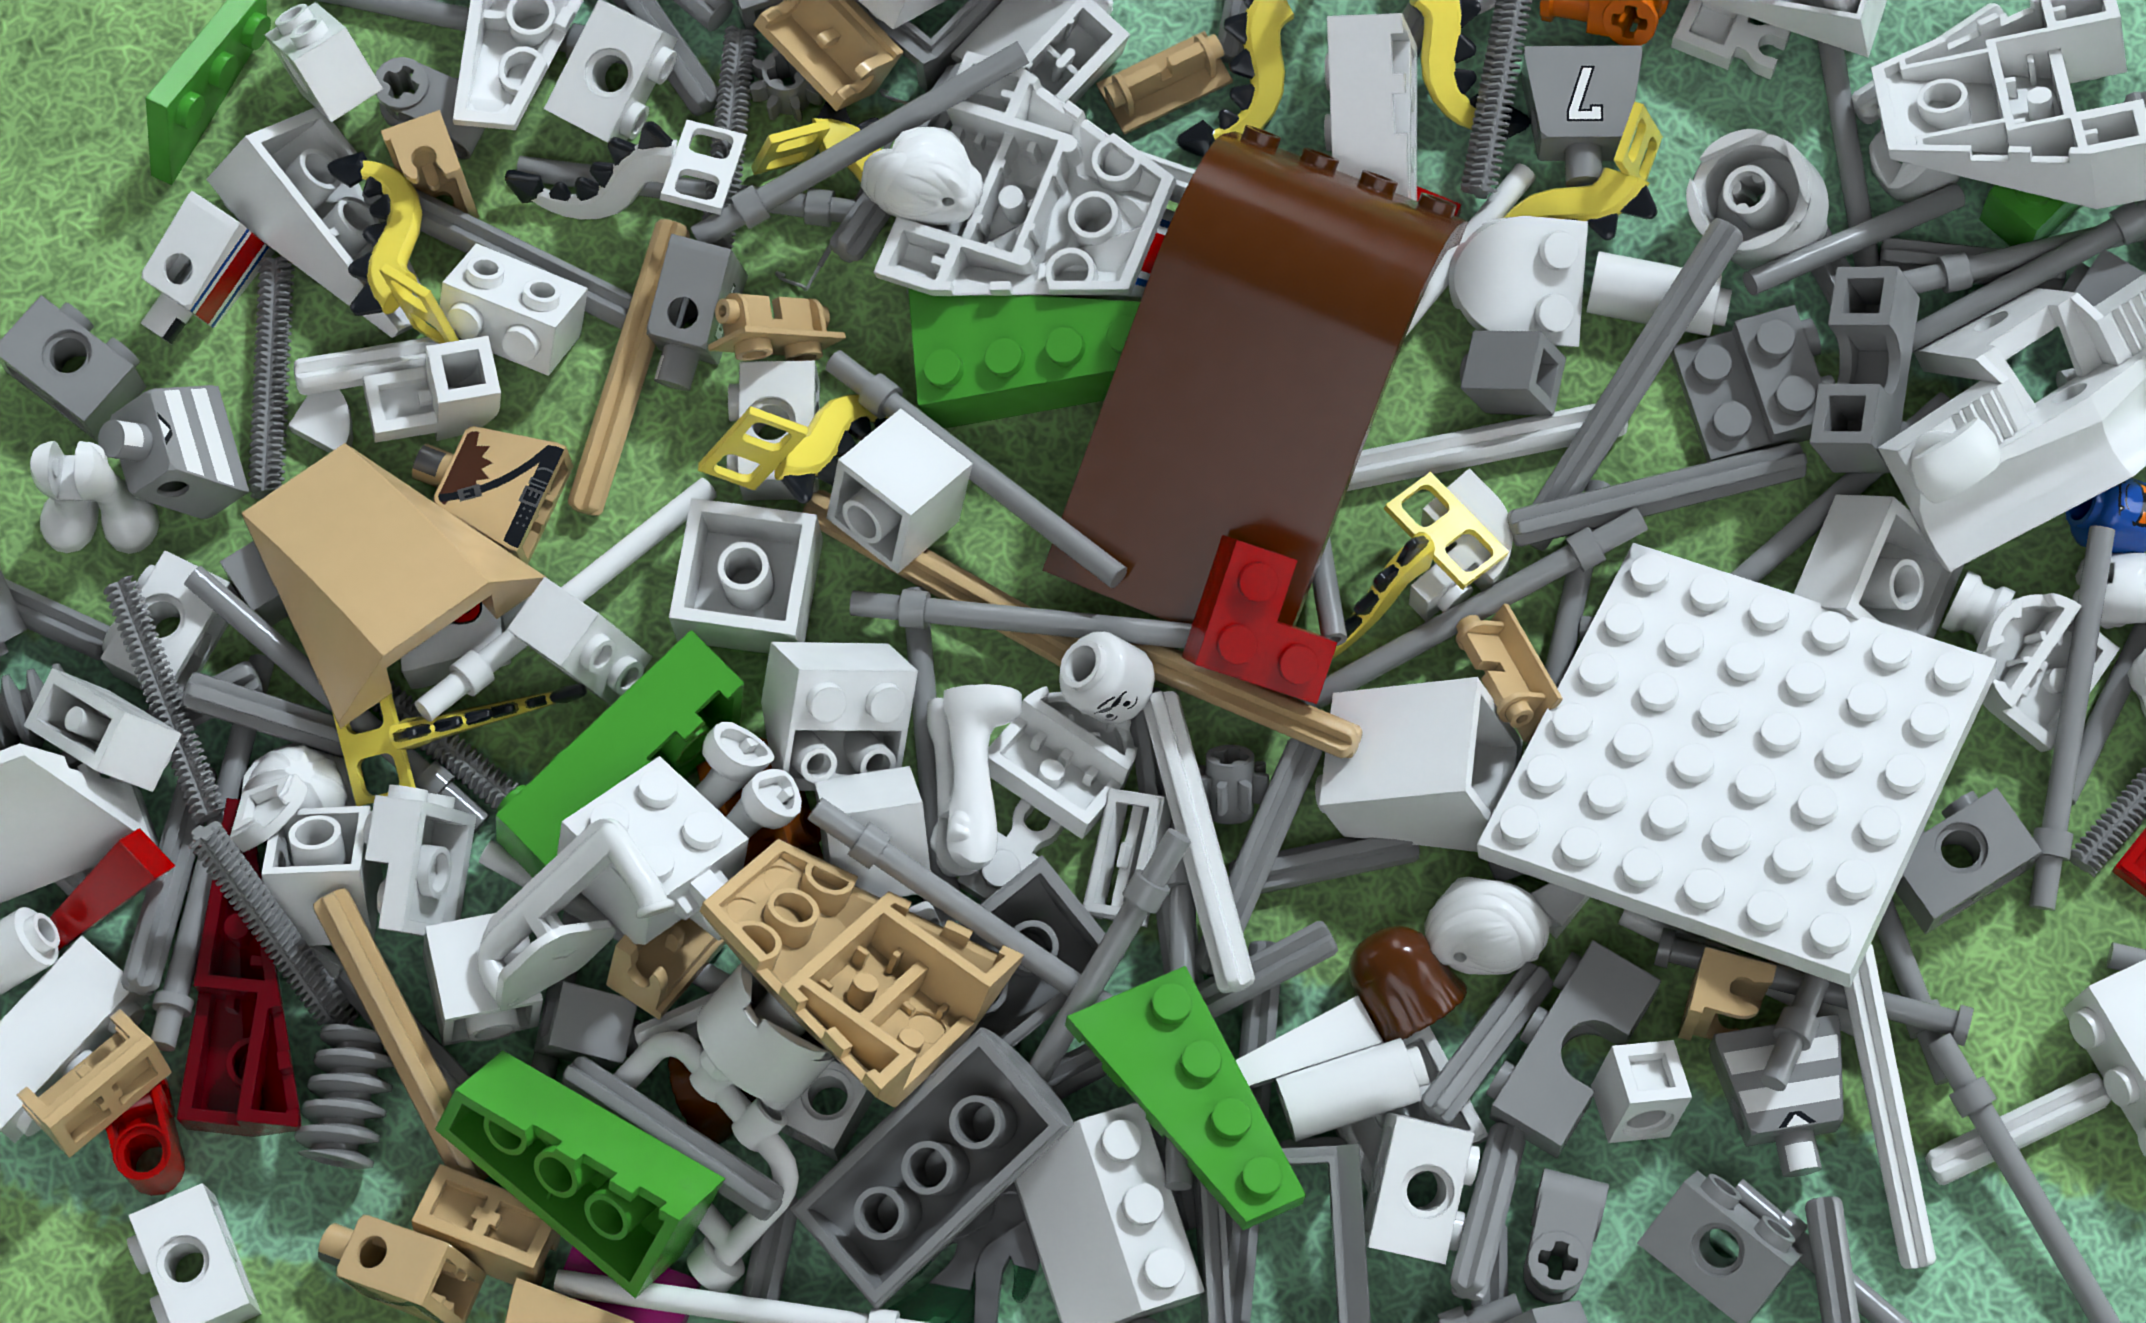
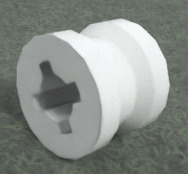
M1968 570L1941 628L1952 633L1963 630L1972 634L1976 644H1979L1993 616L2004 604L2013 599L2015 591L2004 586L1993 589L1983 584L1980 575Z

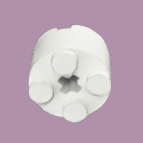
M1738 130L1713 142L1699 158L1702 162L1693 180L1689 179L1686 190L1689 215L1695 227L1702 235H1704L1712 220L1716 218L1723 219L1736 226L1742 232L1743 241L1732 256L1731 261L1743 269L1751 270L1822 240L1825 237L1828 228L1827 217L1829 210L1826 185L1817 169L1793 144L1784 138L1766 133L1763 130ZM1764 193V194L1760 197V202L1758 203L1757 196H1759L1760 194Z
M742 962L699 1011L697 1031L704 1048L699 1058L704 1070L715 1080L721 1082L731 1081L743 1091L760 1098L764 1104L772 1109H786L811 1086L835 1059L828 1050L781 1006Z

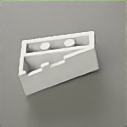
M1403 13L1327 16L1328 53L1325 55V84L1327 91H1330V114H1326L1324 120L1326 150L1332 151V157L1339 160L1337 171L1358 179L1361 176L1362 170L1385 176L1398 183L1395 193L1417 201V45Z

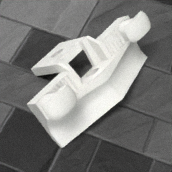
M2146 273L2094 307L2077 292L2033 288L1913 352L1923 372L1981 381L1878 447L1929 548L1942 567L1950 572L2132 478L2146 466ZM2059 326L2077 376L2034 403L2006 360Z

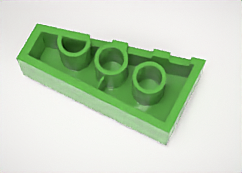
M908 288L917 404L928 417L941 427L952 428L1104 401L1140 302L1034 295L932 296Z
M690 630L568 747L561 750L529 784L516 787L501 801L497 808L498 813L496 814V841L532 878L535 877L557 856L563 820L660 756L685 780L697 771L696 766L707 761L702 754V746L707 734L713 727L721 722H733L740 726L744 682Z
M503 1050L454 1090L435 1128L439 1134L635 1299L681 1257L725 1181V1178Z

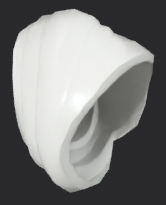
M916 127L902 131L895 139L892 149L879 150L864 162L861 188L867 197L888 215L898 216L920 224L933 225L955 224L969 219L974 209L980 203L984 188L981 173L971 165L959 138L953 132L937 127Z
M1474 877L1457 878L1429 911L1424 924L1425 936L1430 944V950L1439 962L1465 974H1509L1523 967L1526 962L1537 960L1540 952L1546 947L1549 938L1548 915L1532 894L1517 885Z

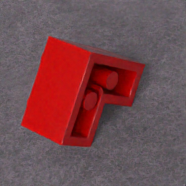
M1222 535L1182 654L1183 659L1194 665L1317 704L1338 642L1278 621L1298 560Z

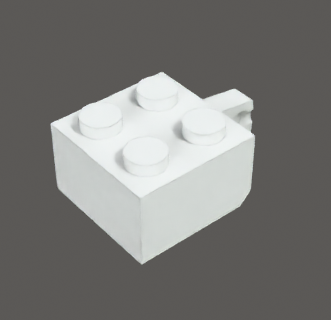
M660 756L562 821L557 855L594 821L603 818L619 821L656 873L667 898L674 901V908L664 913L643 919L637 918L638 904L629 887L612 863L580 892L619 930L631 939L634 944L645 945L681 919L687 920L688 918L697 923L718 941L722 940L720 935L700 913L702 903L743 869L749 838Z

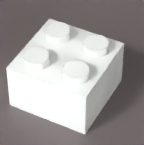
M691 498L669 613V620L677 641L679 642L692 630L707 646L769 654L771 642H805L823 543L817 514Z

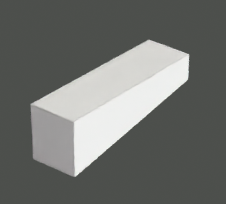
M1357 995L1240 1057L1236 1062L1250 1089L1274 1082L1275 1078L1383 1043V1040Z

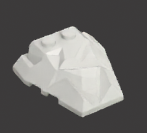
M967 50L956 75L988 57ZM1023 67L946 110L953 124L950 131L959 138L964 146L971 165L981 173L984 188L980 203L974 209L969 219L955 224H920L897 216L874 269L876 278L932 296L1131 295L1177 183L1175 177L1115 133L1108 135L1086 119L1082 109L1069 100L1064 103L1042 87L1039 78Z

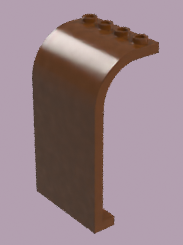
M1246 125L1243 134L1235 131L1220 135L1200 161L1165 234L1061 517L1127 568V573L1115 588H1110L1053 543L1042 571L1166 621L1193 624L1221 537L1225 535L1298 560L1278 621L1296 627L1419 303L1444 255L1449 249L1460 245L1468 221L1454 216L1457 205L1427 193H1421L1418 201L1395 193L1398 185L1396 181L1370 171L1362 170L1359 179L1336 170L1339 164L1338 159L1304 147L1301 156L1278 148L1281 137L1257 127Z

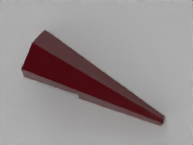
M226 798L222 828L226 830L229 836L231 835L241 799ZM256 846L242 854L262 880ZM218 879L212 880L193 985L199 994L176 1119L186 1130L249 1137L298 1131L301 1126V1115L277 966L273 964L275 959L271 960L268 957L272 952L265 953L264 950L268 945L262 948L260 943L263 940L257 942L255 939L259 933L252 935L251 931L254 928L248 929L246 927L250 921L243 923L242 919L246 915L243 917L238 916L241 909L238 911L233 909L237 903L230 905L229 901L232 897L228 899L224 897L229 890L222 893L220 888L223 885L216 886L215 883Z

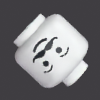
M1092 632L1081 637L1066 651L1061 661L1059 673L1060 691L1068 704L1104 724H1122L1133 719L1146 706L1155 682L1154 667L1147 654L1110 632Z

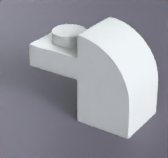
M489 336L426 346L425 366L363 376V389L375 443L435 433L436 441L464 434L468 427H483L495 418L500 409L501 389Z
M1469 468L1450 484L1447 489L1509 551L1506 558L1473 582L1481 591H1484L1506 578L1512 551L1513 535L1507 521L1508 512L1495 493ZM1436 497L1422 510V527L1432 525L1447 513L1446 507ZM1470 534L1462 535L1445 548L1448 556L1466 572L1474 571L1491 558L1490 552ZM1434 564L1411 584L1409 605L1427 622L1438 611L1445 612L1467 600L1473 592V588L1468 585L1462 590L1437 564Z

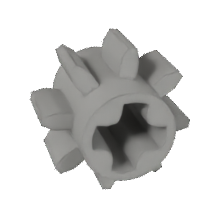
M773 46V52L764 61L756 59L752 61L754 75L759 79V81L749 86L753 102H762L768 99L767 111L770 120H775L782 113L793 115L800 122L803 118L802 111L810 103L822 105L823 97ZM791 77L794 84L784 86L781 80Z
M1221 745L1210 749L1206 753V766L1198 765L1212 820L1221 824H1239L1250 820L1254 815V803H1261L1269 785V774H1266V762H1254V753L1250 749L1239 745Z

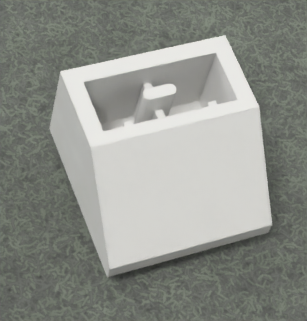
M1003 0L951 54V58L956 63H962L967 50L990 57L1018 41L1029 61V64L1023 66V68L1039 78L1041 86L1064 103L1069 100L1075 104L1123 54L1130 34L1093 0Z
M771 642L761 704L768 747L772 750L775 757L771 762L772 769L786 771L794 779L799 791H815L814 783L826 781L829 778L902 767L918 670L888 643Z

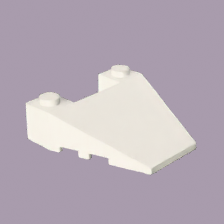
M2030 0L2029 8L2000 20L1996 12L1977 20V31L1948 44L1947 40L1941 36L1871 67L1888 152L1892 160L2093 209L2146 200V108L2144 100L2140 99L2077 112L2070 88L2071 83L2095 80L2127 72L2121 15L2116 0Z
M21 743L1 750L0 904L86 869H94L120 839L139 828L159 847L160 843L139 788L109 776V779L102 778L98 771L84 763L77 766L78 770L71 769L67 765L65 756Z

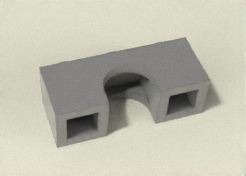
M1898 266L1837 267L1828 326L1835 334L1838 342L1840 356L1839 376L1837 384L1818 385L1810 444L1834 473H1891L1878 447L1900 433L1920 297Z
M1594 940L1583 957L1571 952L1553 983V986L1561 990L1550 1011L1540 1006L1536 1009L1519 1039L1528 1045L1516 1066L1505 1061L1486 1092L1487 1096L1495 1100L1492 1104L1489 1118L1496 1123L1503 1122L1516 1126L1525 1133L1524 1138L1526 1141L1558 1158L1591 1104L1595 1090L1575 1079L1567 1071L1562 1061V1048L1570 1040L1581 1035H1597L1615 1045H1626L1654 1000L1661 980Z

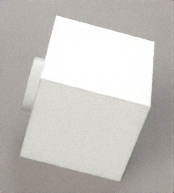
M900 408L838 459L826 518L898 574L959 522L973 463Z
M910 766L833 777L826 781L814 783L817 803L823 797L862 825L866 826L871 822L891 836L888 843L931 871L923 802ZM820 828L824 861L858 876L855 886L880 898L888 891L901 897L916 895L915 892L874 864L868 869L847 855L850 848Z
M370 806L298 809L293 817L267 841L261 873L263 884L268 888L267 890L270 891L271 896L281 906L280 908L283 909L308 946L331 945L313 910V904L321 897L343 888L350 892L373 939L375 937L378 917L377 893L383 881L381 863L365 860L367 847L364 843L363 829L365 820L371 812Z
M495 913L425 926L423 958L442 1046L466 1041L499 1039L516 1031L539 1026L543 1003L541 992L511 1009L501 1011L483 984L478 972L477 956L482 936L490 918ZM529 935L503 959L506 965L530 944Z

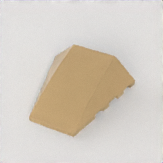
M346 443L242 512L243 520L273 585L280 595L286 613L295 632L299 636L310 665L324 690L340 729L393 692L387 667L480 602L498 619L531 596L543 578L546 577Z
M777 839L702 903L700 913L743 965L809 1034L850 1071L877 1099L896 1108L967 1041L1021 964L1024 954L1004 945L999 953L970 940L973 930L949 919L944 927L939 926L910 912L911 901L890 891L881 898L855 886L858 876Z

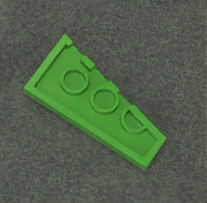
M1186 966L1067 1016L1065 1027L1079 1043L1085 1042L1102 1062L1101 1068L1118 1088L1123 1086L1146 1112L1145 1119L1162 1138L1167 1136L1187 1159V1167L1242 1230H1246L1303 1204L1306 1194Z

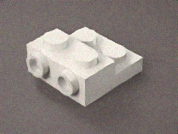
M389 785L388 796L375 795L373 810L365 820L363 838L367 847L365 860L388 865L387 876L381 882L377 893V910L380 914L379 929L424 937L425 926L460 920L477 815L454 809L455 797L428 793V790L400 785Z

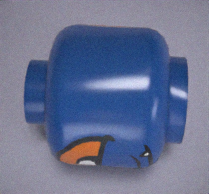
M2130 478L2066 511V520L2070 525L2071 534L2077 544L2086 548L2089 527L2104 526L2115 530L2112 554L2145 553L2146 483Z

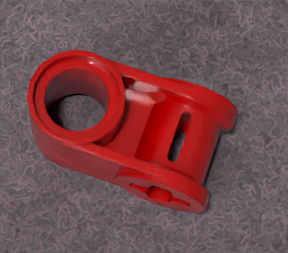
M167 1078L163 1079L105 1128L117 1170L139 1192L150 1196L164 1195L173 1190L181 1181L185 1171L184 1155L174 1120L175 1107ZM150 1148H162L163 1155L161 1161L154 1169L148 1172L136 1171L138 1158L144 1151Z

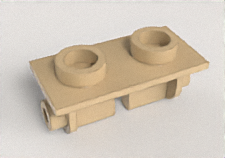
M1203 31L1097 82L1096 86L1121 131L1126 135L1233 83V79L1221 60V57L1224 56V50L1215 34L1207 36L1206 32Z
M731 293L725 299H720L715 307V317L720 324H723L724 337L710 343L708 350L734 352L735 358L741 361L763 359L770 355L785 356L786 361H816L823 357L822 350L846 339L845 332L827 331L826 328L830 322V312L817 299L777 297L772 300L774 318H772L769 296Z
M1503 604L1490 621L1480 620L1477 615H1469L1461 619L1456 626L1458 632L1456 635L1457 645L1466 652L1475 670H1484L1485 674L1481 680L1494 699L1497 707L1496 714L1503 722H1509L1512 727L1518 730L1523 741L1529 742L1547 708L1549 710L1554 709L1563 700L1560 692L1509 604Z

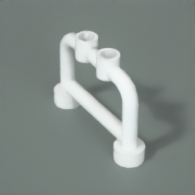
M674 1030L658 1032L641 1043L613 1075L636 1089L664 1058H677L691 1072L690 1082L694 1089L702 1097L717 1103L732 1120V1131L738 1141L749 1150L760 1153L771 1168L772 1180L784 1189L783 1202L780 1208L766 1221L759 1220L747 1212L732 1227L713 1203H711L698 1228L705 1235V1238L688 1255V1268L694 1278L708 1290L726 1293L745 1273V1265L741 1257L786 1211L796 1195L799 1180L796 1159L788 1145L778 1134L788 1123V1118L784 1110L772 1109L764 1104L760 1098H756L751 1103L739 1087L731 1081L721 1082L712 1078L700 1063L699 1057L704 1048L692 1036Z

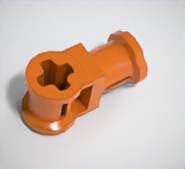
M1541 0L1540 17L1542 21L1552 22L1555 17L1587 22L1586 33L1610 37L1614 42L1623 46H1641L1654 36L1659 23L1658 20L1665 14L1670 0ZM1633 23H1637L1635 31L1630 32Z

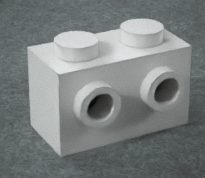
M476 243L442 282L439 306L459 340L489 336L493 354L549 376L581 335L588 288Z

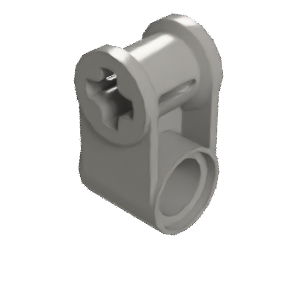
M406 57L392 58L383 63L376 71L375 76L383 87V90L378 92L376 96L379 99L381 114L389 125L395 126L440 110L457 158L469 159L485 128L454 125L453 113L459 78H453ZM409 90H415V93H409ZM396 94V95L400 96V98H399V99H395V98H394V95Z
M1544 1168L1530 1226H1533L1523 1268L1525 1286L1535 1299L1545 1304H1560L1570 1300L1578 1292L1588 1268L1593 1241L1596 1242L1609 1184ZM1551 1256L1563 1258L1562 1268L1565 1271L1560 1280H1553L1547 1277L1549 1272L1547 1263Z

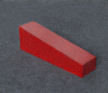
M141 828L120 839L50 916L60 937L58 951L78 939L176 866Z

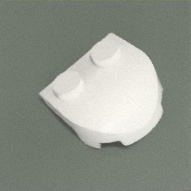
M1534 216L1493 219L1482 223L1483 226L1478 228L1466 242L1458 245L1449 268V292L1453 306L1462 311L1467 321L1475 328L1474 331H1541L1555 346L1579 347L1588 221Z
M2055 593L2022 596L2004 604L1987 625L1976 650V653L1997 659L1996 675L1985 696L1983 705L2040 752L2052 750L2055 745L2075 615L2082 607L2076 601ZM2100 632L2090 692L2120 649Z
M1047 686L1039 688L1023 699L1020 716L1012 721L988 747L990 778L1083 839L1102 818L1107 804L1109 788L1123 790L1138 750V747L1134 746L1130 733L1131 720L1122 724H1104L1069 705L1061 692L1049 693Z

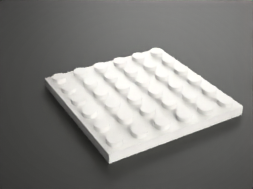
M1632 543L1557 688L1563 700L1556 708L1551 710L1547 708L1477 843L1478 857L1850 988L1996 675L1997 659L1864 616L1856 619L1822 608L1820 602Z

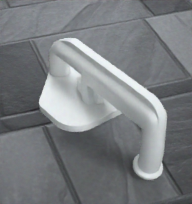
M603 818L591 823L490 918L482 936L477 964L483 984L501 1011L513 1008L578 971L614 937L616 930L609 920L563 925L557 916L565 906L611 863L629 887L638 904L637 918L652 917L674 908V901L667 898L656 873L619 821ZM534 932L537 939L506 965L503 959L528 935Z

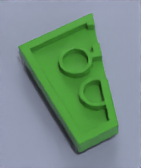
M227 0L146 96L151 176L173 185L253 50L259 49L265 42L266 37L264 34L269 32L271 26V19L267 16V0Z

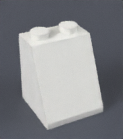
M1478 677L1336 692L1332 696L1330 714L1359 725L1362 729V738L1358 750L1352 758H1339L1325 752L1323 774L1317 777L1315 784L1316 802L1320 811L1328 816L1343 837L1397 839L1412 841V845L1478 852L1477 843L1521 760L1523 740L1509 722H1503L1496 714L1497 707L1494 699Z

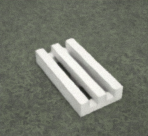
M1109 788L1107 804L1103 812L1083 906L1093 918H1104L1111 921L1115 919L1126 900L1122 894L1136 869L1144 870L1170 827L1172 817L1166 797ZM1128 805H1131L1133 808L1125 842L1121 843L1116 864L1119 867L1112 902L1111 905H1106ZM1150 913L1141 925L1142 927L1148 926Z

